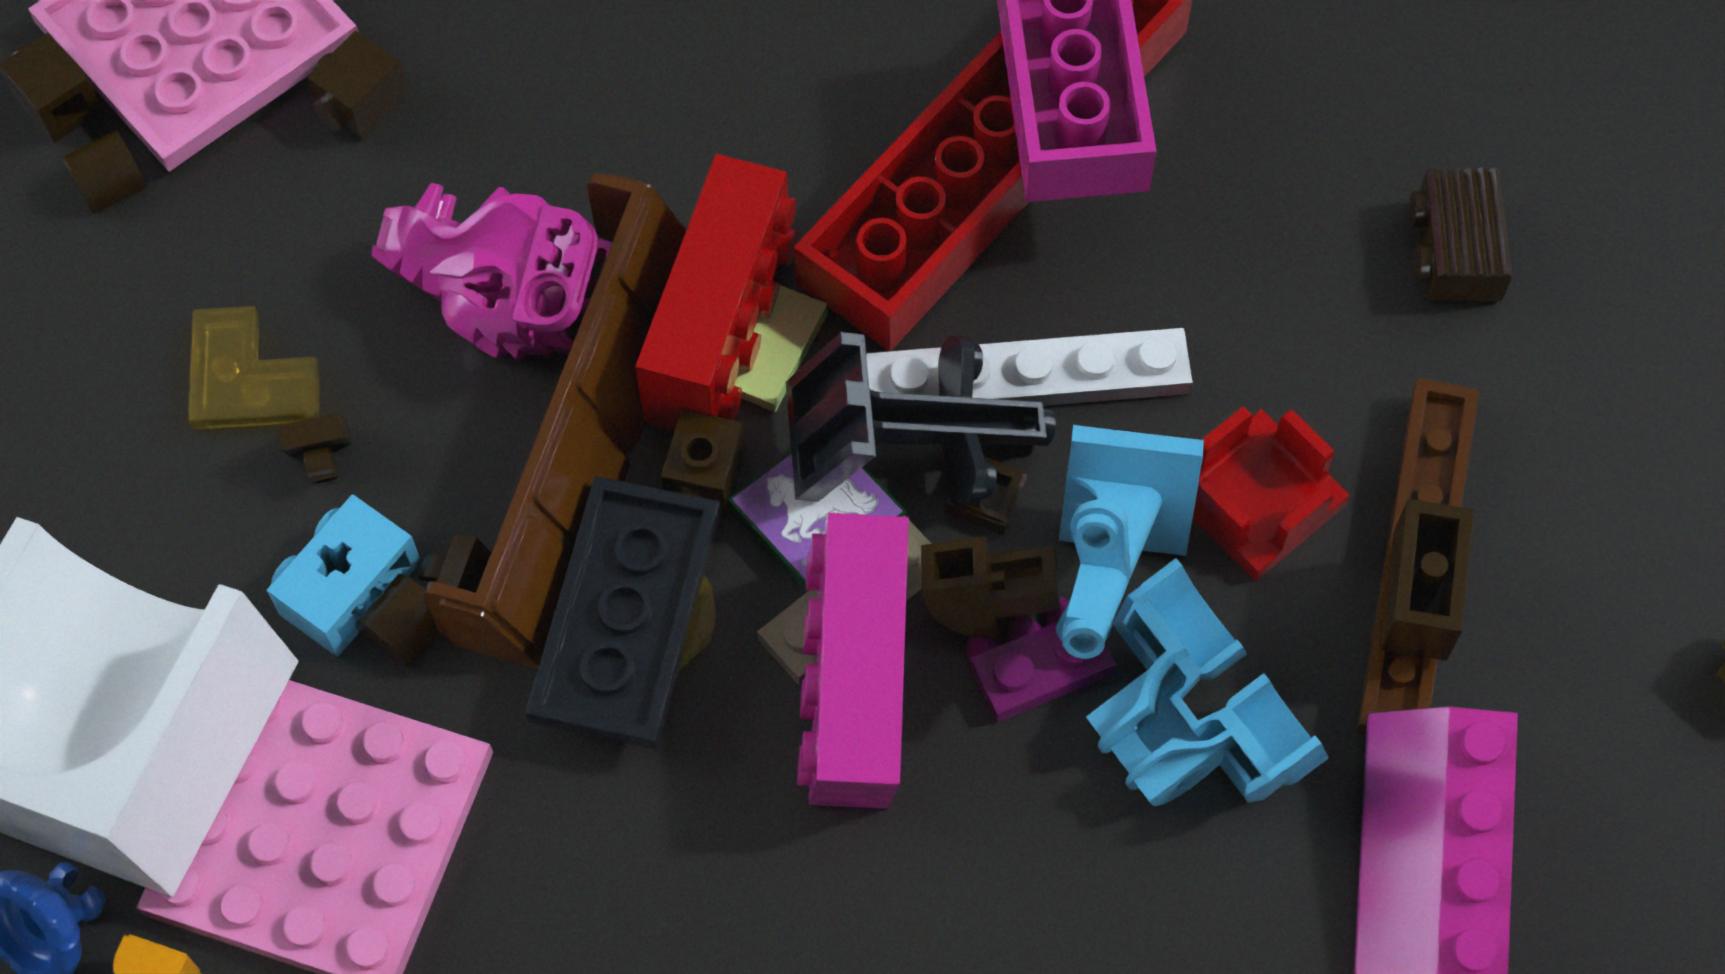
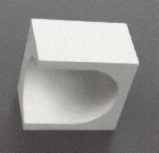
M16 517L0 544V833L173 898L299 661L242 591L219 584L205 610L179 605L141 591L103 572L64 547L39 524Z

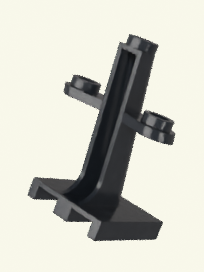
M840 332L785 382L795 500L819 502L876 456L875 444H942L954 500L958 504L974 505L982 499L991 497L997 479L995 466L991 461H985L980 445L1048 446L1055 434V416L1050 409H1043V402L972 398L973 381L978 378L983 366V352L980 345L973 343L968 336L953 335L944 341L938 360L939 396L885 393L871 390L869 388L864 335Z

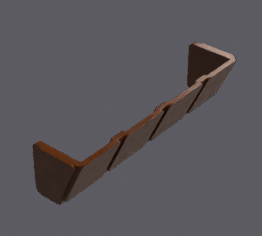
M593 173L587 184L596 233L601 238L613 242L477 591L475 593L439 582H429L424 593L438 631L442 635L449 637L454 645L531 668H539L594 476L624 482L630 466L627 457L631 444H638L644 429L645 420L635 365L687 230L650 184L614 174Z

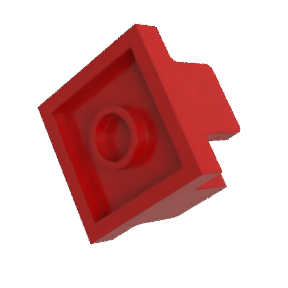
M1243 406L1201 439L1204 440L1203 459L1193 520L1255 582L1347 506L1350 494L1329 474V469L1335 455L1333 448L1291 409L1280 417L1279 424H1277L1263 409L1252 415Z

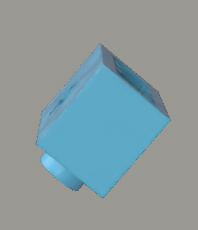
M352 494L340 508H333L323 516L315 529L314 537L297 556L292 555L279 565L272 577L271 585L266 591L281 617L338 658L359 634L355 627V622L397 574L409 577L421 563V559L410 534Z

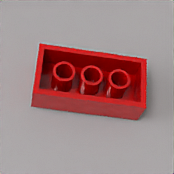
M715 154L635 365L645 424L674 432L681 409L735 420L742 397V388L734 386L740 368L748 370L753 368L761 344V334L754 333L758 315L771 317L780 290V283L775 281L781 264L786 266L791 264L794 256L793 247L797 244L798 231L791 229L796 211V199L789 197L786 171Z

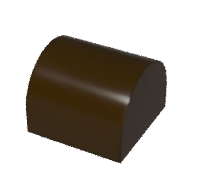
M117 130L62 157L70 175L93 214L147 187L135 160Z
M397 574L355 622V627L361 635L406 667L412 663L437 634L438 629L424 596L426 589L403 574Z

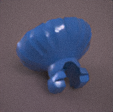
M69 862L58 863L49 873V880L47 882L32 873L17 870L0 872V957L4 962H9L10 967L16 973H74L82 951L78 922L83 921L86 923L98 918L105 907L106 899L105 895L97 887L94 888L93 885L82 895H71L67 889L75 883L79 870Z

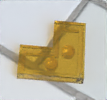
M255 306L193 310L188 419L193 430L287 424L319 417V364L316 357L258 360L259 315Z

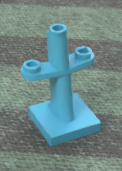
M1073 425L1059 541L1075 543L1080 567L1071 600L1056 626L1057 635L1063 642L1062 647L1070 655L1076 658L1090 659L1098 656L1103 651L1105 641L1112 628V622L1116 617L1142 551L1186 556L1203 459L1204 440Z

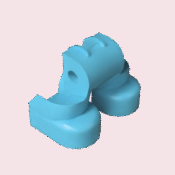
M1177 558L1147 579L1139 588L1126 597L1112 625L1147 671L1086 716V718L1101 736L1098 741L1099 750L1102 753L1113 751L1128 771L1129 775L1126 778L1125 784L1130 790L1139 788L1153 806H1160L1188 791L1220 765L1247 802L1250 803L1266 799L1282 785L1297 783L1329 758L1316 736L1310 737L1264 673L1231 697L1225 708L1200 720H1197L1182 699L1199 680L1211 681L1246 656L1247 652L1238 639L1235 640L1204 601Z

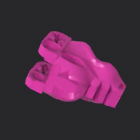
M430 183L415 208L407 205L385 209L376 246H372L371 256L409 284L413 283L436 300L441 301L442 316L447 326L454 332L496 359L507 353H510L519 362L527 355H543L548 358L553 351L569 355L574 342L570 334L571 325L580 314L585 313L590 301L589 298H584L585 293L592 296L597 283V279L591 275L592 267L602 263L604 256L607 257L612 245L609 241L598 239L595 228L580 213L570 209L551 206L537 195L517 193L510 195L504 187H499L475 213L463 223L451 220L457 198L450 194H443L442 196L443 186L435 183Z

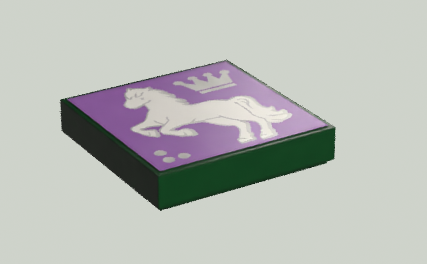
M791 451L728 499L730 511L805 593L809 591L806 590L807 554L811 546L812 533L823 534L828 513L898 517L905 515L907 517V511L864 466L819 502L795 500Z

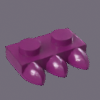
M1060 596L1061 610L1047 612V626L1043 628L1027 615L1009 617L1006 630L1007 643L1001 644L995 637L968 636L966 644L968 665L996 723L1115 674L1116 663L1106 643L1103 651L1098 656L1090 659L1076 658L1062 647L1063 642L1057 635L1056 626L1069 600Z

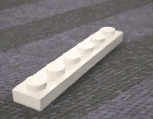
M1184 328L979 344L983 352V366L980 375L973 381L972 398L1043 402V406L1190 394L1193 382ZM941 347L866 353L869 388L885 393L939 396L938 360Z

